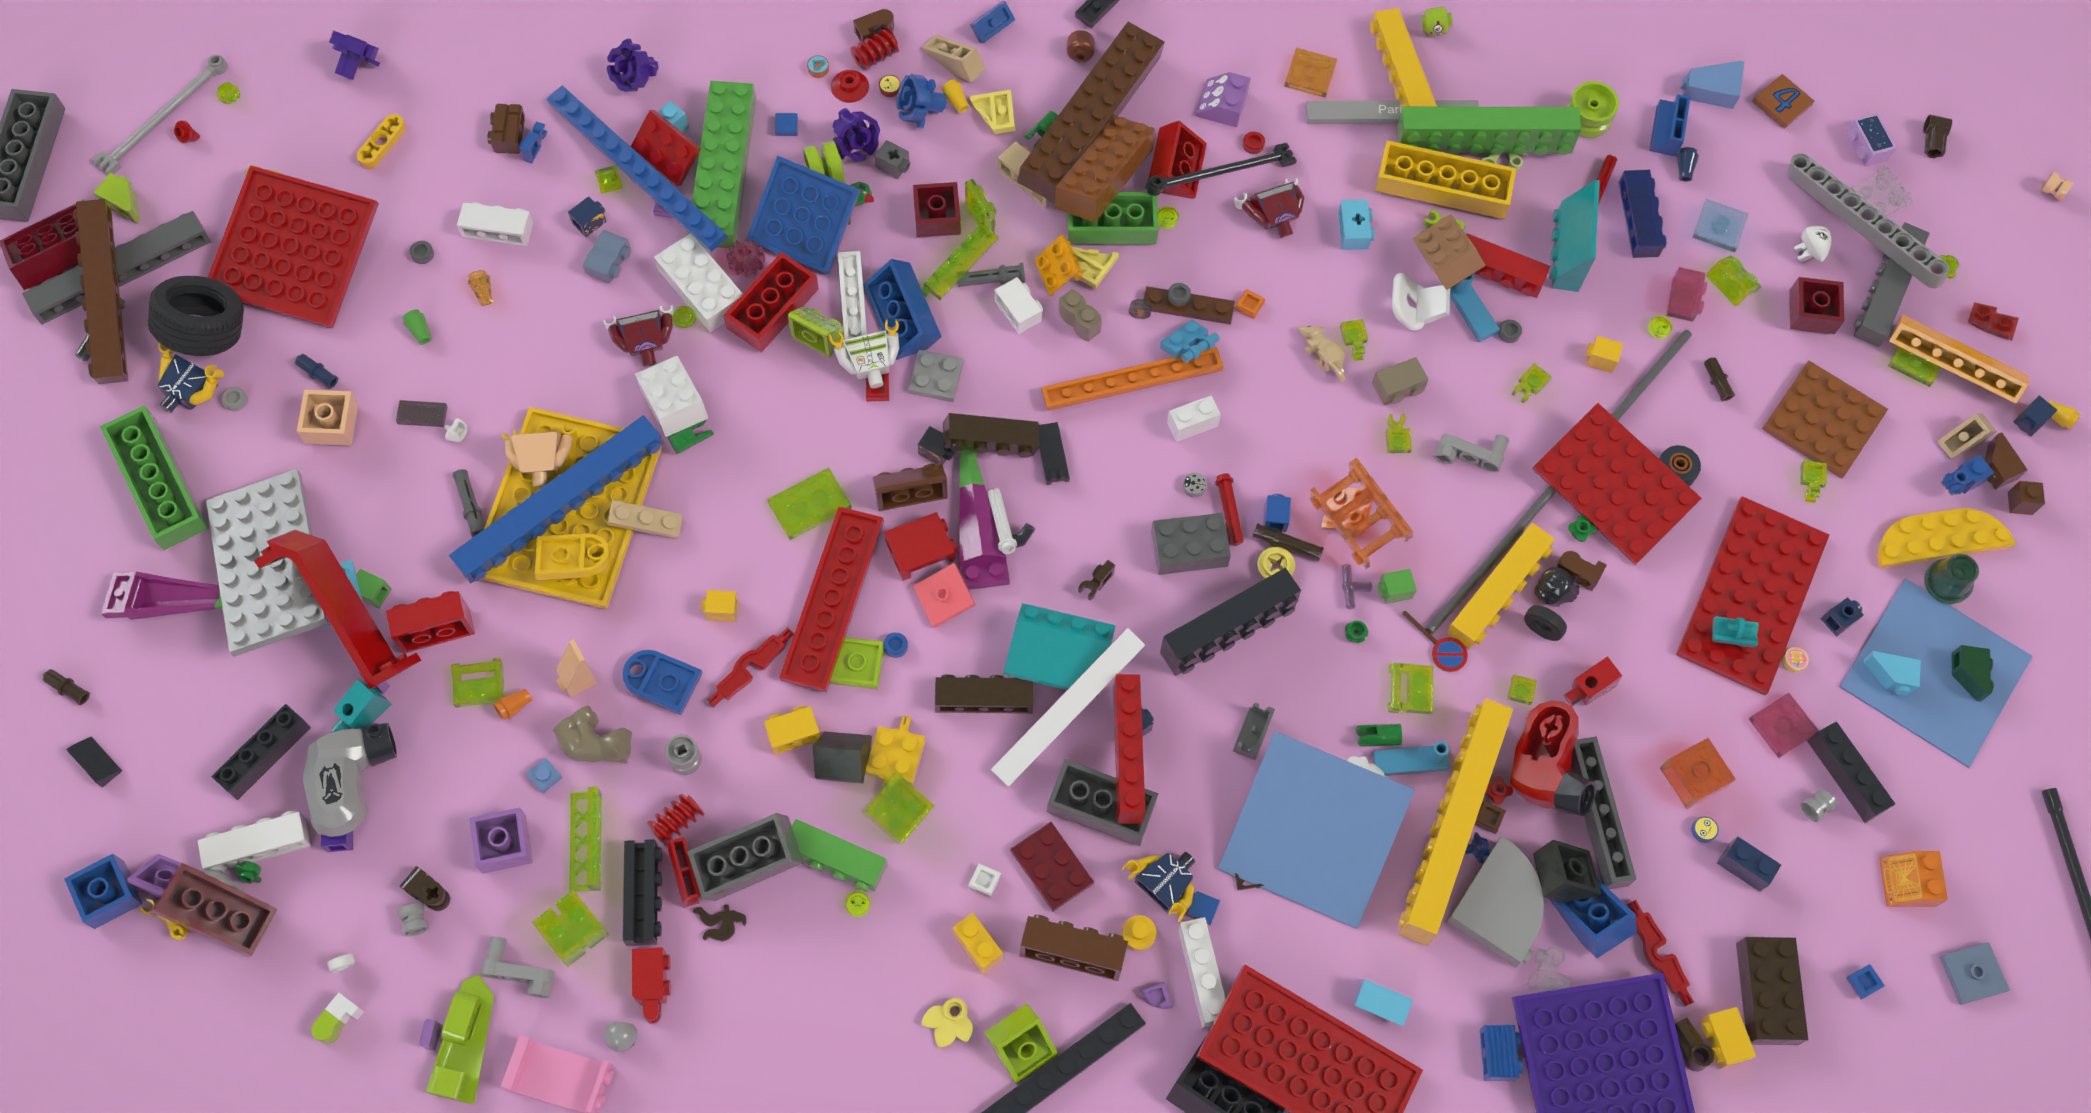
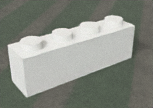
M287 811L281 817L274 819L263 818L256 821V824L238 825L231 828V831L207 834L206 838L198 840L202 869L205 871H226L233 869L236 865H241L243 861L254 863L310 847L311 841L306 817L297 811Z
M1204 917L1181 922L1178 932L1202 1028L1212 1026L1226 998Z

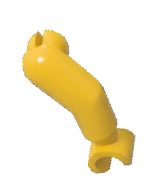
M146 899L147 901L152 903L154 908L157 901L154 899ZM139 906L142 913L155 914L151 911H148L146 908ZM157 915V918L166 921L171 938L182 940L187 936V928Z

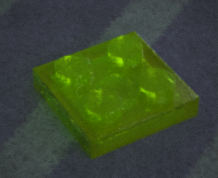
M972 178L965 182V206L986 239L995 236L996 209L992 202L986 200L982 186H977Z

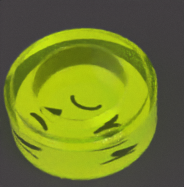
M1171 206L1159 209L1158 225L1164 229L1174 228L1179 220L1178 211Z
M1655 316L1648 325V331L1654 338L1664 339L1672 331V322L1665 316Z
M862 891L851 892L845 900L847 912L856 918L865 916L871 907L868 895Z

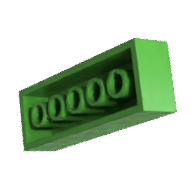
M145 405L100 426L153 539L163 550L209 529L155 417Z

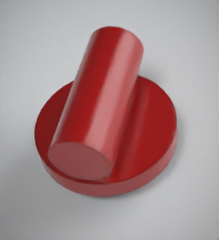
M182 120L175 124L174 134L181 143H188L191 140L197 141L200 138V134L187 121Z

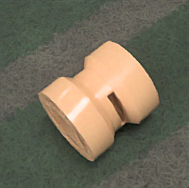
M2053 171L2043 184L2041 191L2046 194L2051 193L2056 199L2061 201L2074 182L2069 179H2062L2058 173Z

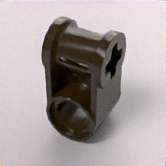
M415 866L399 886L413 898L420 900L434 911H442L450 903L449 893L418 866ZM435 894L439 896L437 899L433 898Z

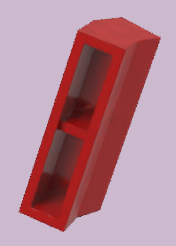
M682 837L669 840L667 848L684 908L699 904L701 895L687 852L689 850L686 839ZM681 849L686 867L680 868L676 850ZM685 876L689 877L693 895H687L683 880Z

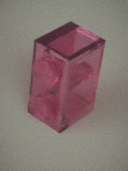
M1682 267L1678 268L1672 278L1666 316L1693 322L1697 314L1702 313L1704 301H1701L1707 289V282H1704L1706 273Z

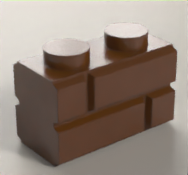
M496 104L495 112H491L490 123L492 131H488L487 140L495 153H520L519 147L523 137L525 113L520 104Z

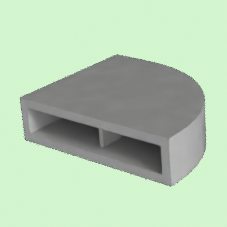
M1501 835L1447 920L1448 924L1515 968L1521 962L1526 964L1531 957L1533 951L1530 947L1540 930L1544 910L1543 893L1539 878L1534 867L1523 852Z

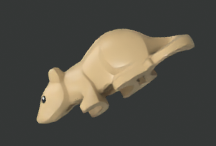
M1300 325L1299 331L1308 344L1305 348L1306 353L1309 355L1315 353L1318 357L1315 360L1316 364L1325 372L1334 370L1340 383L1344 382L1346 378L1343 370L1345 360L1343 347L1323 334V326Z

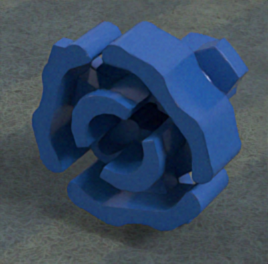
M905 75L897 95V109L912 111V113L899 111V118L902 121L916 123V128L922 129L924 128L925 116L928 111L943 112L946 108L947 100L944 93L934 92L936 88L934 79L927 81L924 75Z

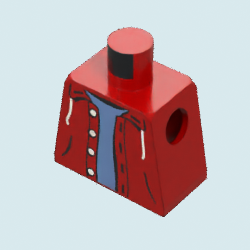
M1607 656L1575 678L1572 684L1573 689L1565 693L1564 697L1571 706L1580 701L1588 705L1617 687L1622 674Z

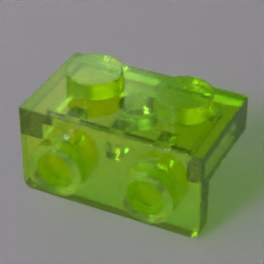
M1732 255L1720 259L1706 274V277L1734 306L1739 305L1747 296L1757 293L1762 287L1758 283V279L1753 274L1748 273L1742 266L1741 261Z

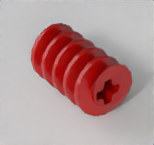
M888 27L886 30L879 31V35H872V39L867 38L864 43L859 42L857 47L852 46L850 48L856 64L860 68L864 65L867 69H870V61L877 65V57L884 61V53L891 57V49L896 53L899 52L898 42Z
M678 795L680 803L674 800L671 801L673 810L664 807L663 812L665 816L658 813L655 815L657 823L651 820L647 821L649 829L664 846V839L668 841L673 839L672 832L679 836L681 835L680 826L686 829L689 828L688 819L693 822L697 821L695 813L702 816L705 815L691 796Z

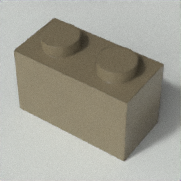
M1417 357L1376 372L1372 384L1382 403L1386 405L1389 403H1399L1404 397L1410 395L1417 396L1425 390L1429 379Z

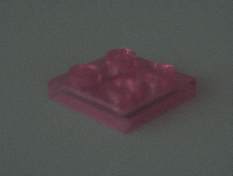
M1790 693L1782 696L1749 718V721L1778 758L1798 747L1819 731Z

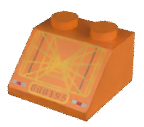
M1911 851L1879 858L1886 907H1937L1948 900L1940 851Z

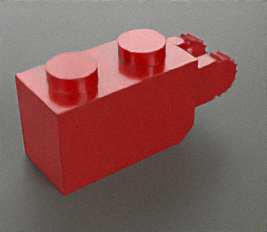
M663 947L632 949V996L640 1005H643L644 1018L650 1024H657L661 1019V1004L667 1003V996L671 995V982L666 977V970L671 969L670 954L666 955Z

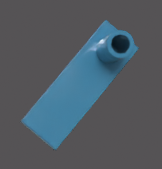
M1471 274L1450 288V298L1478 342H1481L1498 334L1500 328L1473 289L1471 283L1474 275Z
M1439 741L1433 746L1377 750L1372 753L1373 763L1384 772L1385 776L1448 771L1450 768L1447 754L1449 747L1443 741Z

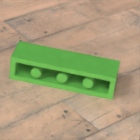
M795 819L792 829L802 860L809 862L808 865L817 871L822 872L825 869L831 872V876L837 880L844 882L847 879L854 882V886L862 891L867 892L870 889L875 892L888 865L887 858Z

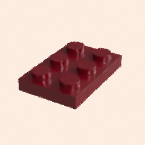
M1052 822L1010 849V852L1052 912L1094 884L1093 879Z

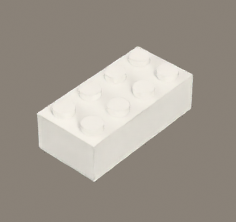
M688 234L654 257L659 273L710 333L725 323L723 315L743 293L693 235Z

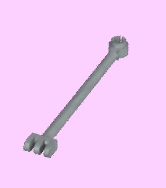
M217 54L210 56L208 65L205 67L206 70L110 155L104 151L93 159V164L99 166L107 175L109 173L115 174L121 168L117 161L207 80L212 76L215 77L227 71L228 65L225 59Z

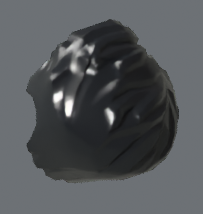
M1550 567L1539 579L1538 584L1534 588V594L1544 605L1549 604L1559 607L1563 603L1573 602L1577 595H1579L1580 586L1577 579L1566 570Z

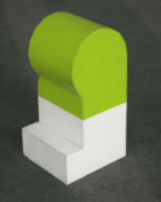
M338 992L313 1023L312 1035L324 1044H331L338 1039L340 1030L351 1017L358 1020L364 1011Z

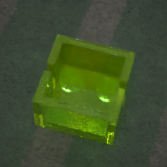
M574 889L555 903L562 913L559 917L550 907L532 921L533 925L567 967L586 953L584 950L586 946L592 949L609 935Z

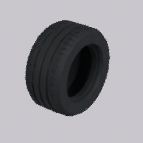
M201 276L173 277L160 283L151 292L148 312L149 331L160 344L178 353L193 356L220 354L233 347L241 337L244 305L241 298L232 288L218 280Z

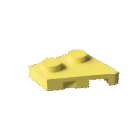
M1011 89L970 96L971 104L994 134L1016 131Z
M1071 247L1076 254L1075 258L1078 259L1077 264L1083 270V277L1080 281L1094 289L1099 286L1119 259V253L1117 252L1103 254L1099 253V250H1083L1082 248Z

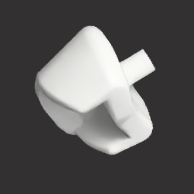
M456 418L452 426L446 425L444 428L447 430L445 440L461 442L468 432L465 422Z

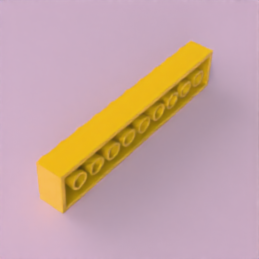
M1485 698L1482 704H1477L1474 712L1470 714L1467 722L1468 730L1464 733L1459 747H1461V750L1452 765L1454 771L1451 777L1448 778L1444 789L1447 792L1444 798L1441 799L1437 809V813L1440 814L1436 821L1433 822L1429 835L1433 837H1430L1429 842L1426 843L1421 857L1425 858V860L1423 859L1421 865L1417 867L1413 878L1417 883H1414L1406 898V903L1409 906L1407 905L1405 911L1401 913L1398 921V926L1401 927L1399 932L1401 936L1428 946L1438 933L1513 708Z

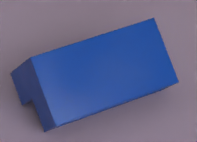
M1677 94L1674 102L1659 100L1655 111L1649 151L1676 157L1684 142L1691 97Z

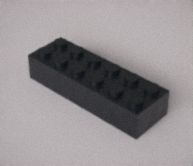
M1285 567L1163 636L1160 654L1175 676L1180 673L1183 675L1187 674L1195 668L1194 665L1197 663L1210 661L1218 651H1227L1241 638L1246 640L1253 636L1255 630L1271 626L1276 621V618L1280 616L1287 617L1295 611L1302 590Z

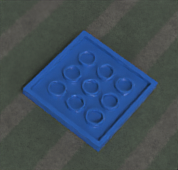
M777 156L746 240L778 254L783 252L799 263L829 274L861 190L791 160Z

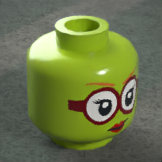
M1443 6L1426 9L1425 14L1421 15L1423 32H1427L1428 36L1447 34L1449 26H1453L1452 13H1447V9Z

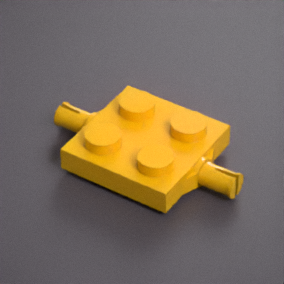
M902 715L899 729L881 726L877 728L865 773L866 775L875 776L883 780L879 793L882 796H890L893 783L914 784L926 737L908 731L912 718L909 716L906 718V715Z

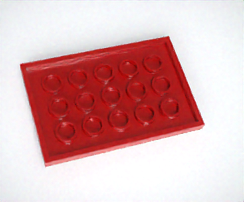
M1599 403L1574 425L1532 468L1574 509L1586 517L1587 521L1594 525L1634 565L1702 499Z

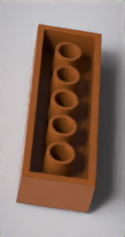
M1114 116L1056 186L1055 209L1096 222L1153 151L1155 128L1124 117Z

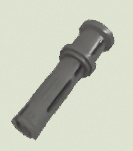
M1023 262L1015 266L1005 267V265H1001L999 269L956 273L958 287L996 282L1004 285L1016 277L1022 283H1025Z

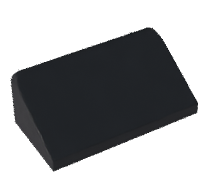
M92 736L66 749L94 782L102 788L123 771Z

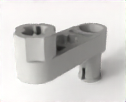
M1443 434L1434 453V458L1442 464H1452L1455 458L1481 469L1498 472L1504 461L1503 455L1510 440L1508 437L1498 434L1495 436L1491 449L1488 450L1454 435Z
M491 936L487 957L483 959L480 975L499 980L529 983L527 995L538 998H550L555 971L502 962L507 940L502 937Z

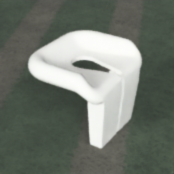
M1404 273L1395 275L1393 279L1392 310L1396 319L1407 329L1417 331L1422 329L1424 324L1449 315L1450 288L1446 290L1443 285L1424 288L1416 284ZM1407 294L1414 301V303L1417 306V309L1409 306L1407 302Z

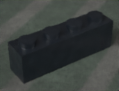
M1837 721L1816 732L1807 740L1864 823L1874 819L1895 805L1893 799Z

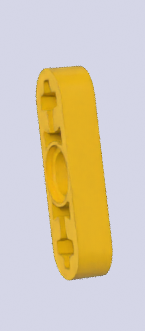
M388 115L358 150L357 159L363 168L372 169L376 167L404 134L406 125L400 115ZM379 138L387 139V142L383 145L376 144Z

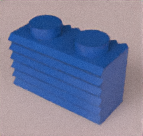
M1484 1025L1479 1031L1484 1081H1516L1520 1078L1519 1074L1523 1073V1061L1521 1058H1518L1517 1048H1520L1521 1045L1519 1032H1515V1025Z

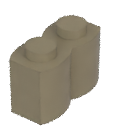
M1071 289L1059 298L1060 317L1064 322L1074 327L1076 334L1081 339L1089 342L1100 333L1102 320L1100 314L1095 308L1086 304L1084 297L1079 292Z

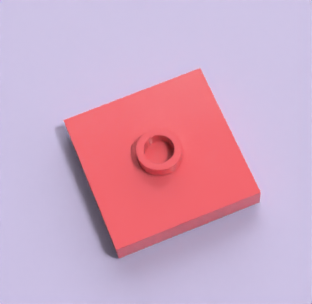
M955 563L913 585L934 628L976 606Z

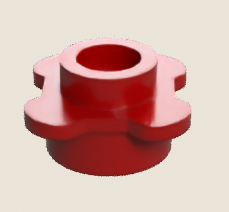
M1495 776L1493 782L1488 784L1485 793L1495 804L1499 805L1503 803L1505 797L1513 794V788L1504 782L1502 776Z

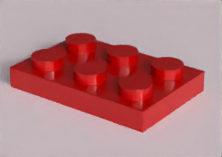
M649 110L630 146L675 185H682L701 150L698 145L655 110Z

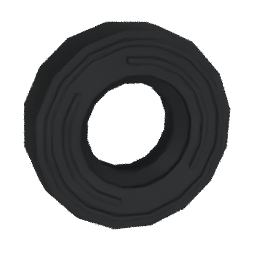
M1533 605L1525 613L1524 621L1526 625L1537 635L1545 639L1558 641L1566 633L1567 625L1565 621L1547 607Z

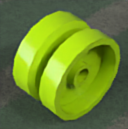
M1587 81L1574 89L1567 107H1579L1581 132L1579 136L1596 138L1609 130L1619 107V98L1615 91L1607 84L1599 81Z
M834 141L822 143V158L815 145L803 147L807 168L845 183L841 157L838 154Z

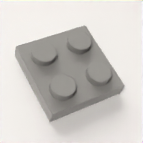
M919 350L908 389L909 394L954 402L963 367V358Z

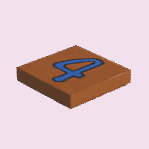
M1781 74L1754 97L1752 102L1785 129L1810 108L1815 101L1785 75Z

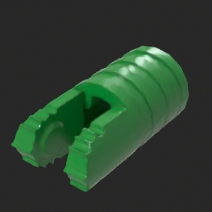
M1049 111L1023 137L1026 140L1031 139L1035 132L1043 137L1058 114L1054 111Z
M706 420L667 436L676 454L714 435L712 430H706L698 436H695L692 431L703 426L707 422Z
M1400 723L1358 725L1355 728L1356 733L1360 736L1357 740L1360 747L1402 745V727Z

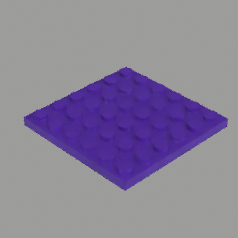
M1663 973L1512 997L1536 1113H1695Z

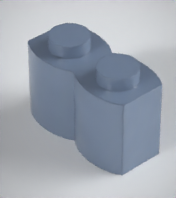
M603 230L583 263L585 273L608 283L613 278H617L621 270L620 264L627 260L631 253L628 239Z

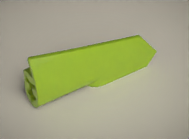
M479 974L464 980L460 991H456L452 999L441 1033V1039L443 1040L425 1090L426 1093L468 1104H474L476 1100L494 1001V994Z

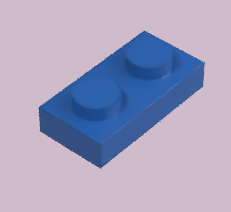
M1001 1L971 23L970 26L979 42L985 43L1015 21V18L1006 1Z

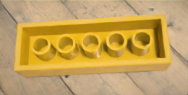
M1387 140L1381 158L1375 191L1504 219L1510 206L1517 168Z

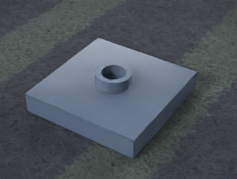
M1989 942L1940 956L1960 1005L2010 991Z

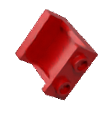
M937 512L884 532L885 542L902 581L910 579L911 572L948 558L950 562L955 561V552L958 551L953 538H948L946 533L949 531L944 518L940 519Z

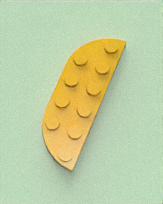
M1958 508L1912 515L1898 520L1885 532L1879 542L1877 559L1879 568L2007 549L2015 546L2016 542L2010 531L1993 516L1976 509Z

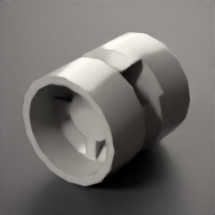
M680 734L671 738L666 744V757L674 772L680 775H689L698 770L702 758L693 738Z

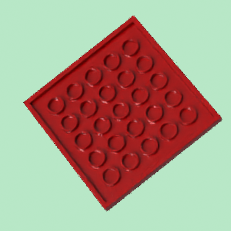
M250 165L207 278L218 280L228 285L245 304L333 328L379 203L370 198Z

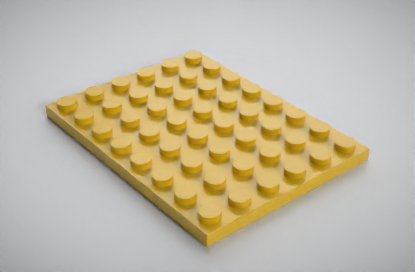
M529 407L519 435L559 432L562 437V426H566L567 432H571L573 426L576 427L577 437L573 440L570 452L563 465L558 467V471L546 472L548 484L625 428ZM663 445L655 454H649L643 458L637 467L625 471L618 481L610 482L604 486L600 494L592 495L588 498L582 507L577 510H571L560 523L552 524L542 535L591 533L602 537L607 542L610 551V561L603 571L590 577L536 580L537 538H533L526 543V547L517 553L514 552L506 557L507 560L501 566L493 567L481 580L608 609L634 530L607 525L611 501L643 505ZM509 461L484 529L544 486L533 487L532 473H521ZM595 552L592 554V557H600L603 552Z

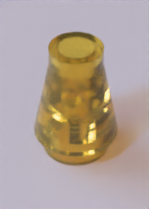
M484 270L470 273L468 275V284L477 297L481 306L491 304L493 299L490 276Z

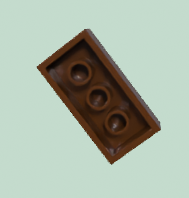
M1035 914L1034 917L1028 916L1020 945V957L1119 981L1128 941L1123 940L1124 937L1118 934L1109 933L1106 936L1098 934L1099 931L1094 928L1084 927L1082 930L1074 928V924L1070 922L1059 921V923L1049 921V918L1046 916Z

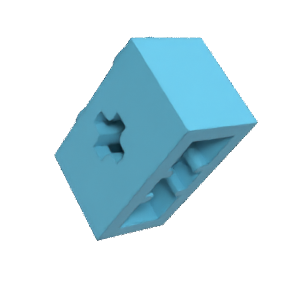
M1341 200L1338 218L1342 250L1368 249L1370 242L1374 241L1375 235L1374 227H1370L1372 208H1368V200Z

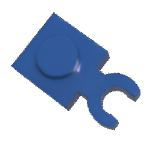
M536 121L532 132L529 131L526 138L522 139L519 149L524 161L533 163L541 148L540 142L547 134V130H544L545 124Z

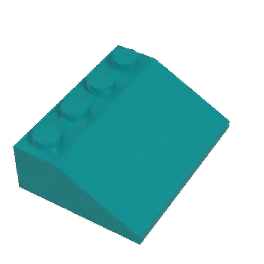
M1594 180L1561 201L1559 208L1554 210L1552 221L1556 222V227L1553 228L1551 241H1555L1551 249L1550 260H1553V266H1551L1549 272V279L1552 280V289L1579 292L1596 259L1599 180Z
M1022 603L1003 675L1068 690L1112 645L1116 625Z

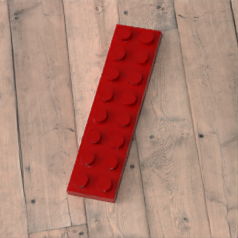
M838 506L779 677L780 681L827 693L884 523L883 517Z

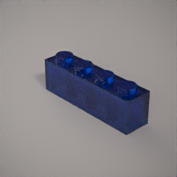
M1650 169L1625 170L1618 183L1633 258L1659 257L1662 250L1666 247L1667 239L1662 232L1663 219L1662 216H1659L1658 212L1659 199L1655 197V179L1651 177Z

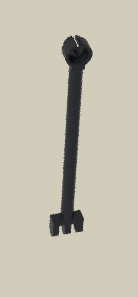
M1288 143L1275 145L1274 153L1167 179L1154 175L1148 179L1145 189H1148L1147 193L1157 196L1168 187L1279 161L1282 167L1291 166L1297 160L1293 156V152L1288 150Z

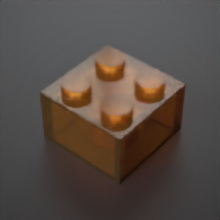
M1709 738L1669 758L1660 767V770L1686 809L1724 790L1736 780Z

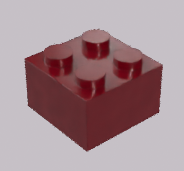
M957 182L913 185L917 237L961 234Z
M1805 277L1797 278L1789 290L1790 329L1835 334L1845 321L1844 282Z

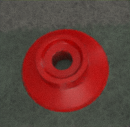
M844 70L838 73L831 82V92L834 97L846 103H853L863 99L869 91L868 79L856 70Z

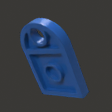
M642 650L633 654L625 663L623 681L627 689L634 696L682 715L703 672L699 668L658 651ZM634 665L643 666V671L640 674L633 675L630 673Z

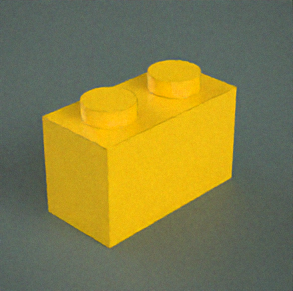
M799 706L790 713L784 715L781 713L774 714L764 721L774 755L816 742L820 737L811 706Z
M974 913L952 927L954 937L982 975L1003 960V952Z
M1737 1007L1712 1013L1701 1019L1702 1033L1710 1042L1714 1052L1713 1061L1718 1063L1719 1069L1747 1062L1756 1057Z

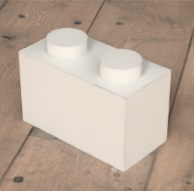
M1018 277L995 289L996 304L1018 334L1042 322V305L1038 300L1032 298L1029 287L1026 283L1022 284Z
M1211 395L1170 410L1167 424L1176 442L1218 427L1221 414Z

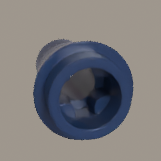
M1684 147L1679 150L1676 156L1679 180L1688 182L1693 178L1699 155L1697 154V149Z

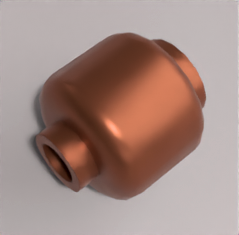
M1084 30L1072 32L1067 39L1068 57L1079 63L1086 62L1093 57L1095 41L1092 34Z

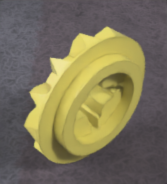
M1271 547L1264 550L1259 556L1257 562L1258 572L1266 579L1280 571L1278 568L1271 571L1272 563L1270 562L1277 563L1282 560L1280 568L1286 567L1292 576L1295 571V560L1287 550L1280 547Z

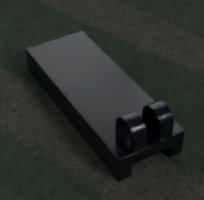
M1058 422L1039 425V452L1046 485L1059 481L1069 482L1070 477Z

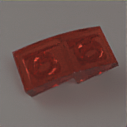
M1974 302L1968 323L1984 332L2012 341L2019 318L1996 313L1997 307Z

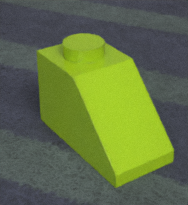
M109 173L95 189L94 195L97 199H106L111 206V210L137 224L140 218L137 196L131 187L132 183L122 175L118 177Z

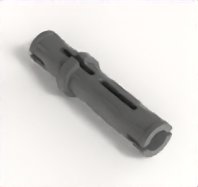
M460 469L455 471L452 476L464 509L463 517L468 522L471 536L475 537L485 528L481 518L482 510L477 505L468 471Z

